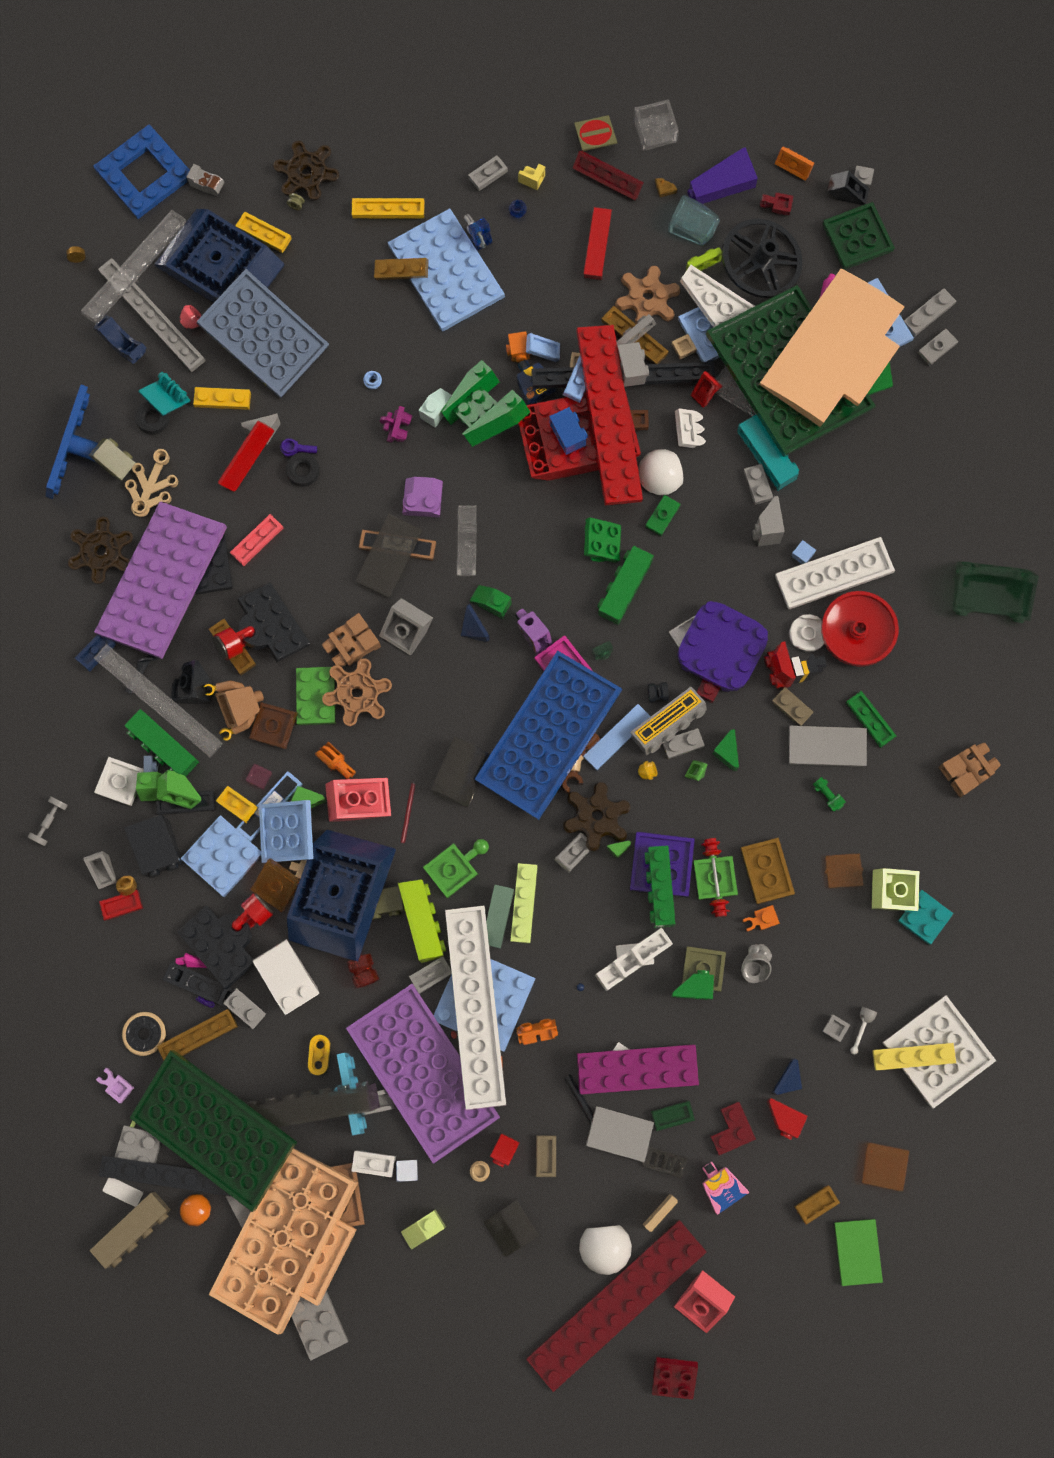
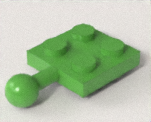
M479 839L474 843L473 849L463 856L453 843L423 868L448 899L478 875L469 861L478 854H485L489 849V844L486 840Z

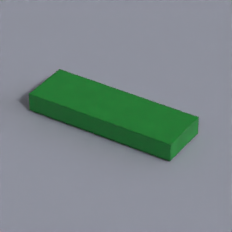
M862 691L845 702L863 727L867 728V732L880 748L896 737V734Z

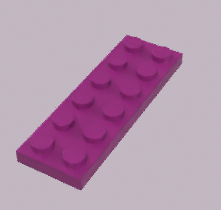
M695 1044L577 1053L580 1095L699 1085Z

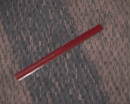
M412 783L401 843H405L415 790V784Z

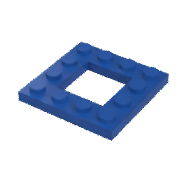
M150 124L93 166L95 171L137 219L188 182L187 175L190 171ZM146 151H149L166 173L139 193L121 170Z

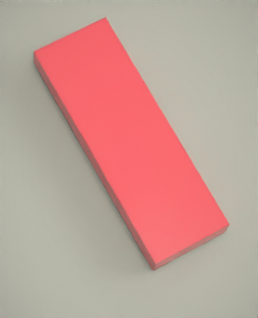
M269 514L230 551V554L244 567L284 527Z

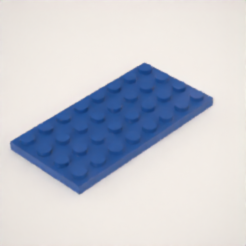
M557 650L475 777V780L539 820L622 689Z

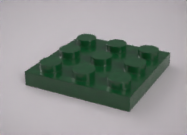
M873 202L825 219L822 222L844 270L891 253L895 249Z

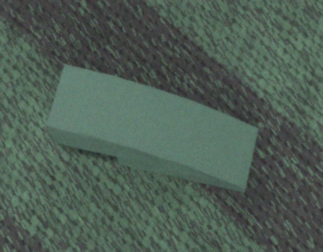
M499 885L494 886L486 921L488 942L491 947L501 949L514 889Z

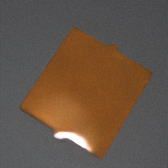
M860 853L825 856L827 867L825 874L828 877L829 888L863 886L862 871L864 869L861 867Z

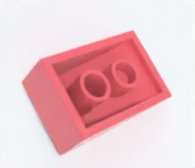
M388 778L332 780L325 784L329 822L391 816Z

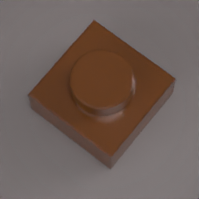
M630 410L635 430H648V410Z

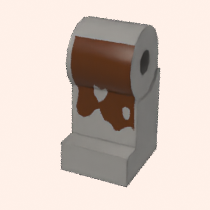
M193 164L187 175V180L191 187L214 196L219 194L224 185V180L221 177L202 170L196 164Z

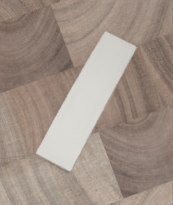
M660 928L595 976L605 991H608L673 943L664 930Z

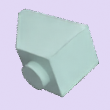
M441 388L430 394L419 409L420 418L436 428L444 417L441 410L452 395Z

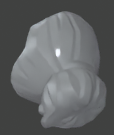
M764 944L751 945L748 949V955L743 961L741 973L749 983L765 981L771 973L769 961L772 958V954Z

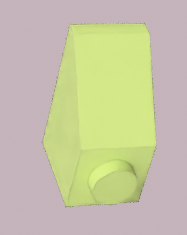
M435 1209L401 1231L409 1247L413 1249L445 1229L446 1226Z

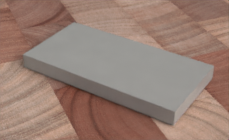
M789 726V765L866 767L867 728Z

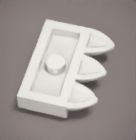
M677 409L675 411L678 445L689 448L703 445L706 440L697 434L703 432L704 428L700 424L695 423L702 420L703 416L697 411Z

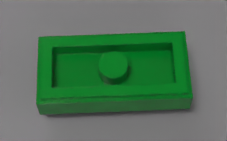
M664 495L645 527L662 536L681 504Z

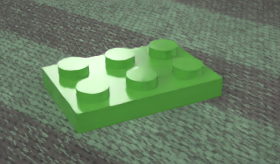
M331 667L296 668L297 725L336 724V705L326 706L322 701L325 693L335 690V680L329 673Z

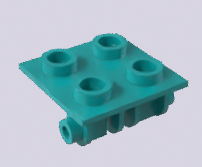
M164 372L159 373L158 381L138 390L162 416L191 401L187 396V392L183 391L174 380L171 381L169 375Z

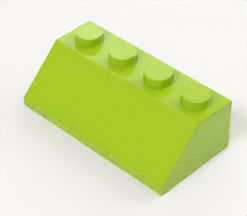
M423 880L398 883L419 961L425 963L439 959L442 956L444 957L443 952L446 951L444 940H439L438 933L441 932L439 922H434L433 914H436L433 902L429 903L428 895H431L428 883L424 884Z

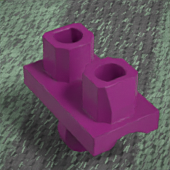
M399 406L398 410L394 412L393 419V413L387 412L386 417L382 416L380 418V423L384 425V431H388L390 426L387 442L392 443L394 440L404 442L406 440L408 431L400 429L399 426L400 424L408 426L412 415L404 411L405 407Z

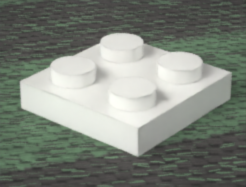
M108 757L94 793L132 806L137 794V773L144 772V769Z

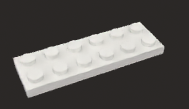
M879 537L776 573L775 578L787 608L790 610L894 573L895 569L882 538Z

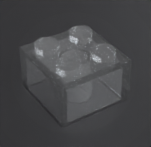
M669 99L634 108L633 120L643 151L678 141L679 130Z

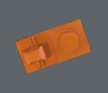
M782 147L775 165L806 181L814 162L798 155L789 148Z

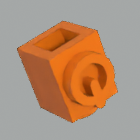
M526 331L508 334L509 344L506 345L507 356L511 355L512 362L520 363L523 360L530 359V354L526 353Z

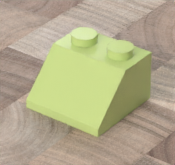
M884 868L873 870L872 909L918 911L919 871Z

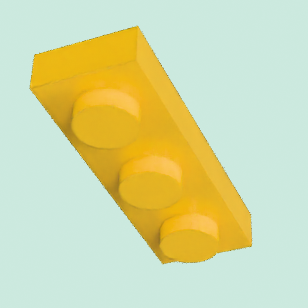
M246 212L243 213L235 226L281 253L285 251L292 239L291 235Z
M195 387L193 405L200 408L249 410L251 391Z

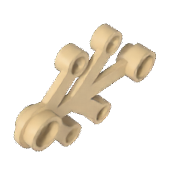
M158 449L154 452L153 458L156 463L148 481L142 464L135 463L132 467L143 489L141 498L136 490V482L132 479L125 482V487L130 492L134 501L131 505V510L137 517L146 516L150 508L158 505L159 502L170 503L171 496L166 491L161 492L158 497L150 500L149 497L152 493L168 486L174 488L179 483L175 475H169L167 479L156 483L163 465H166L170 460L167 451L164 449ZM164 456L165 460L160 461L159 459ZM137 467H141L140 471H135ZM171 479H175L174 483H169ZM129 484H134L132 488H128ZM163 496H168L167 500H162ZM140 506H144L142 511L138 510Z

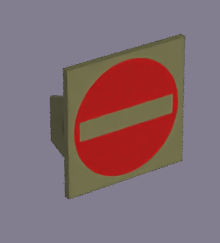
M609 115L574 123L582 151L617 144Z

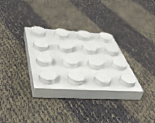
M947 996L942 997L882 1042L887 1049L954 1043L956 1063L902 1068L932 1109L996 1061Z

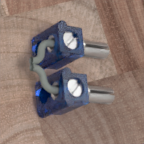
M469 214L464 216V219L469 224L466 229L472 236L471 242L477 251L493 243L492 236L489 233L491 232L490 226L485 218L474 222Z

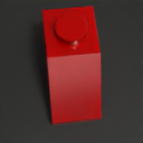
M769 1098L767 1103L776 1128L782 1131L780 1135L789 1140H792L793 1137L798 1138L808 1116Z

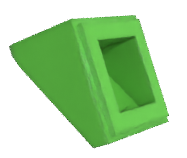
M624 841L607 845V849L615 858H619L631 846V842Z

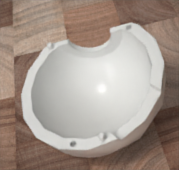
M655 449L647 453L640 461L638 467L640 483L650 493L657 495L670 494L683 484L681 463L674 452L666 449Z
M620 1225L587 1228L580 1239L579 1251L583 1262L590 1270L597 1274L610 1275L619 1272L626 1266L631 1256L632 1245L629 1235Z

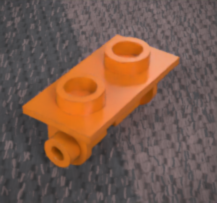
M543 1019L539 1023H524L520 1027H516L519 1044L536 1043V1035H540L541 1041L555 1039V1036H558L555 1019Z

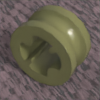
M291 193L289 195L290 199L286 202L287 205L292 209L301 210L305 200L298 194Z

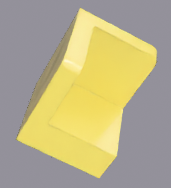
M538 164L536 170L526 166L523 171H519L518 182L538 191L545 177V166Z

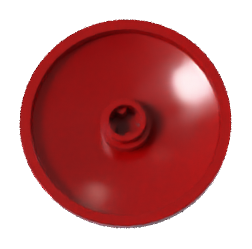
M853 591L836 598L827 608L821 623V634L828 651L839 661L858 667L870 666L883 660L894 648L899 633L898 620L892 607L881 597L865 591Z

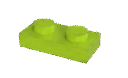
M720 247L709 249L703 255L691 258L687 262L686 271L690 265L702 271L721 262L722 251Z

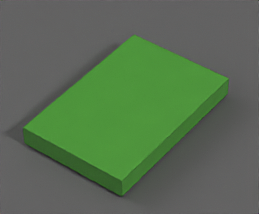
M876 1220L834 1222L841 1286L883 1283Z

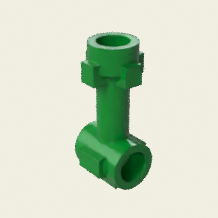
M821 777L813 783L814 789L817 792L820 790L829 800L826 804L833 812L838 811L844 806L843 804L846 801L839 793L835 796L826 786L828 781Z

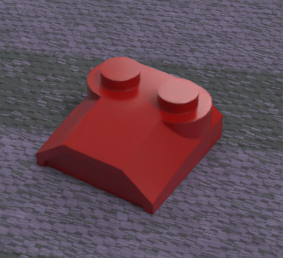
M781 642L775 650L767 652V656H764L766 667L770 668L771 674H769L771 685H775L776 688L791 687L796 677L786 642Z

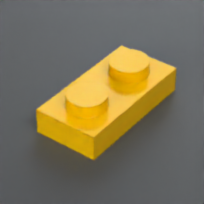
M229 786L224 789L216 800L218 804L245 823H247L258 808Z

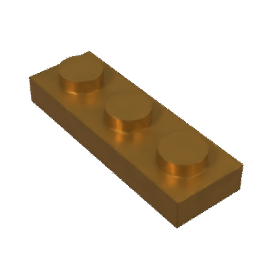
M427 258L375 260L374 278L376 280L428 278L429 260Z
M223 619L209 628V631L214 636L230 626ZM244 647L243 653L230 659L240 675L256 666V663Z

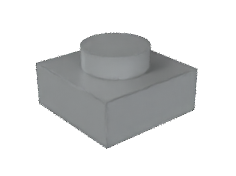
M856 166L854 176L870 188L874 169Z
M831 1015L822 1032L841 1042L850 1024L835 1015Z

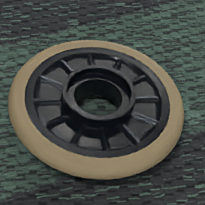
M140 1012L131 1016L125 1023L122 1031V1038L126 1048L139 1056L155 1053L158 1050L157 1046L164 1043L166 1036L162 1020L150 1012ZM146 1028L149 1031V1036L147 1039L142 1040L139 1037V1031Z

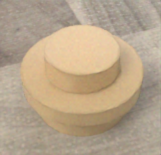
M477 1161L472 1164L470 1175L475 1181L482 1182L489 1177L490 1168L487 1163Z

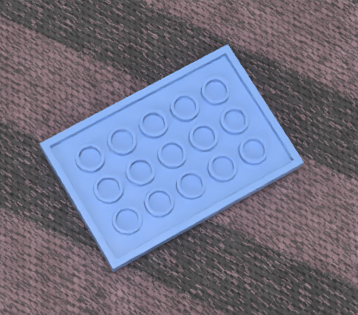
M451 209L440 213L388 242V246L396 259L427 258L429 260L428 278H411L409 280L442 332L505 297L504 292Z

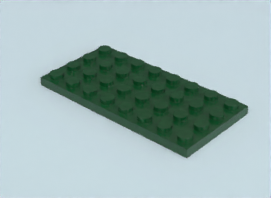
M170 1050L130 1116L131 1120L251 1212L256 1211L297 1141L175 1050Z

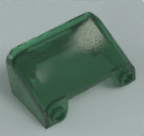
M958 561L953 611L957 615L967 616V613L975 611L1007 615L1013 618L1012 621L1024 623V620L1030 621L1039 576L1027 569Z

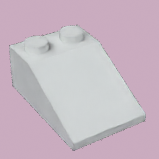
M287 939L253 960L257 970L285 1015L319 994L318 987Z

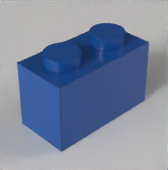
M570 407L549 416V424L566 455L586 446V438H588L585 429L580 428L578 424L579 418L576 412H572Z

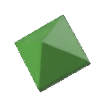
M693 760L685 777L696 781L701 780L705 776L707 764Z

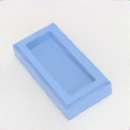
M530 333L526 339V353L557 362L560 360V343Z

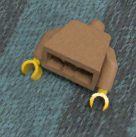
M231 680L216 683L215 686L211 684L204 686L212 687V692L205 695H212L215 691L218 692L215 695L228 727L222 728L219 733L221 734L225 731L229 733L223 740L227 741L231 738V734L236 735L250 728L255 715L260 711L258 702L264 699L261 691L253 692L251 686L245 687L242 683Z

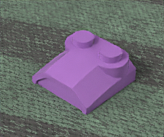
M428 477L406 478L403 515L440 517L443 481Z

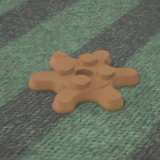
M651 266L647 271V276L643 279H638L631 273H625L621 278L622 284L628 288L629 293L627 296L618 298L615 302V307L620 311L626 309L634 310L637 315L635 319L636 325L642 316H647L648 314L651 316L659 315L665 321H671L674 318V311L667 305V301L671 297L678 296L681 289L676 283L662 284L659 281L661 271L657 266ZM652 293L653 298L645 299L643 294Z
M360 659L357 663V669L352 673L345 672L338 665L331 667L329 672L330 676L337 682V688L333 692L325 693L322 701L326 706L336 704L343 706L345 710L343 722L347 726L355 725L357 717L361 712H368L375 719H381L385 714V710L378 703L377 697L380 693L390 691L392 683L387 678L380 680L372 679L369 673L371 662L368 659ZM355 688L360 689L362 696L353 697L352 690Z

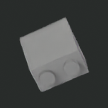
M774 496L759 516L757 524H755V530L752 531L753 540L757 541L758 547L780 544L785 530L778 496Z
M401 598L391 607L379 636L411 656L427 633L433 617Z

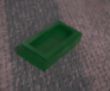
M690 1101L651 1111L656 1131L695 1121Z

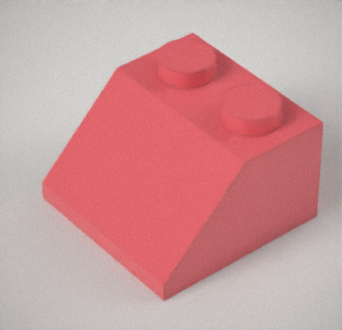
M702 1270L688 1286L674 1308L707 1333L727 1313L735 1296Z

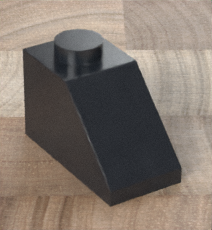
M848 170L831 175L828 192L837 200L865 205L869 188Z

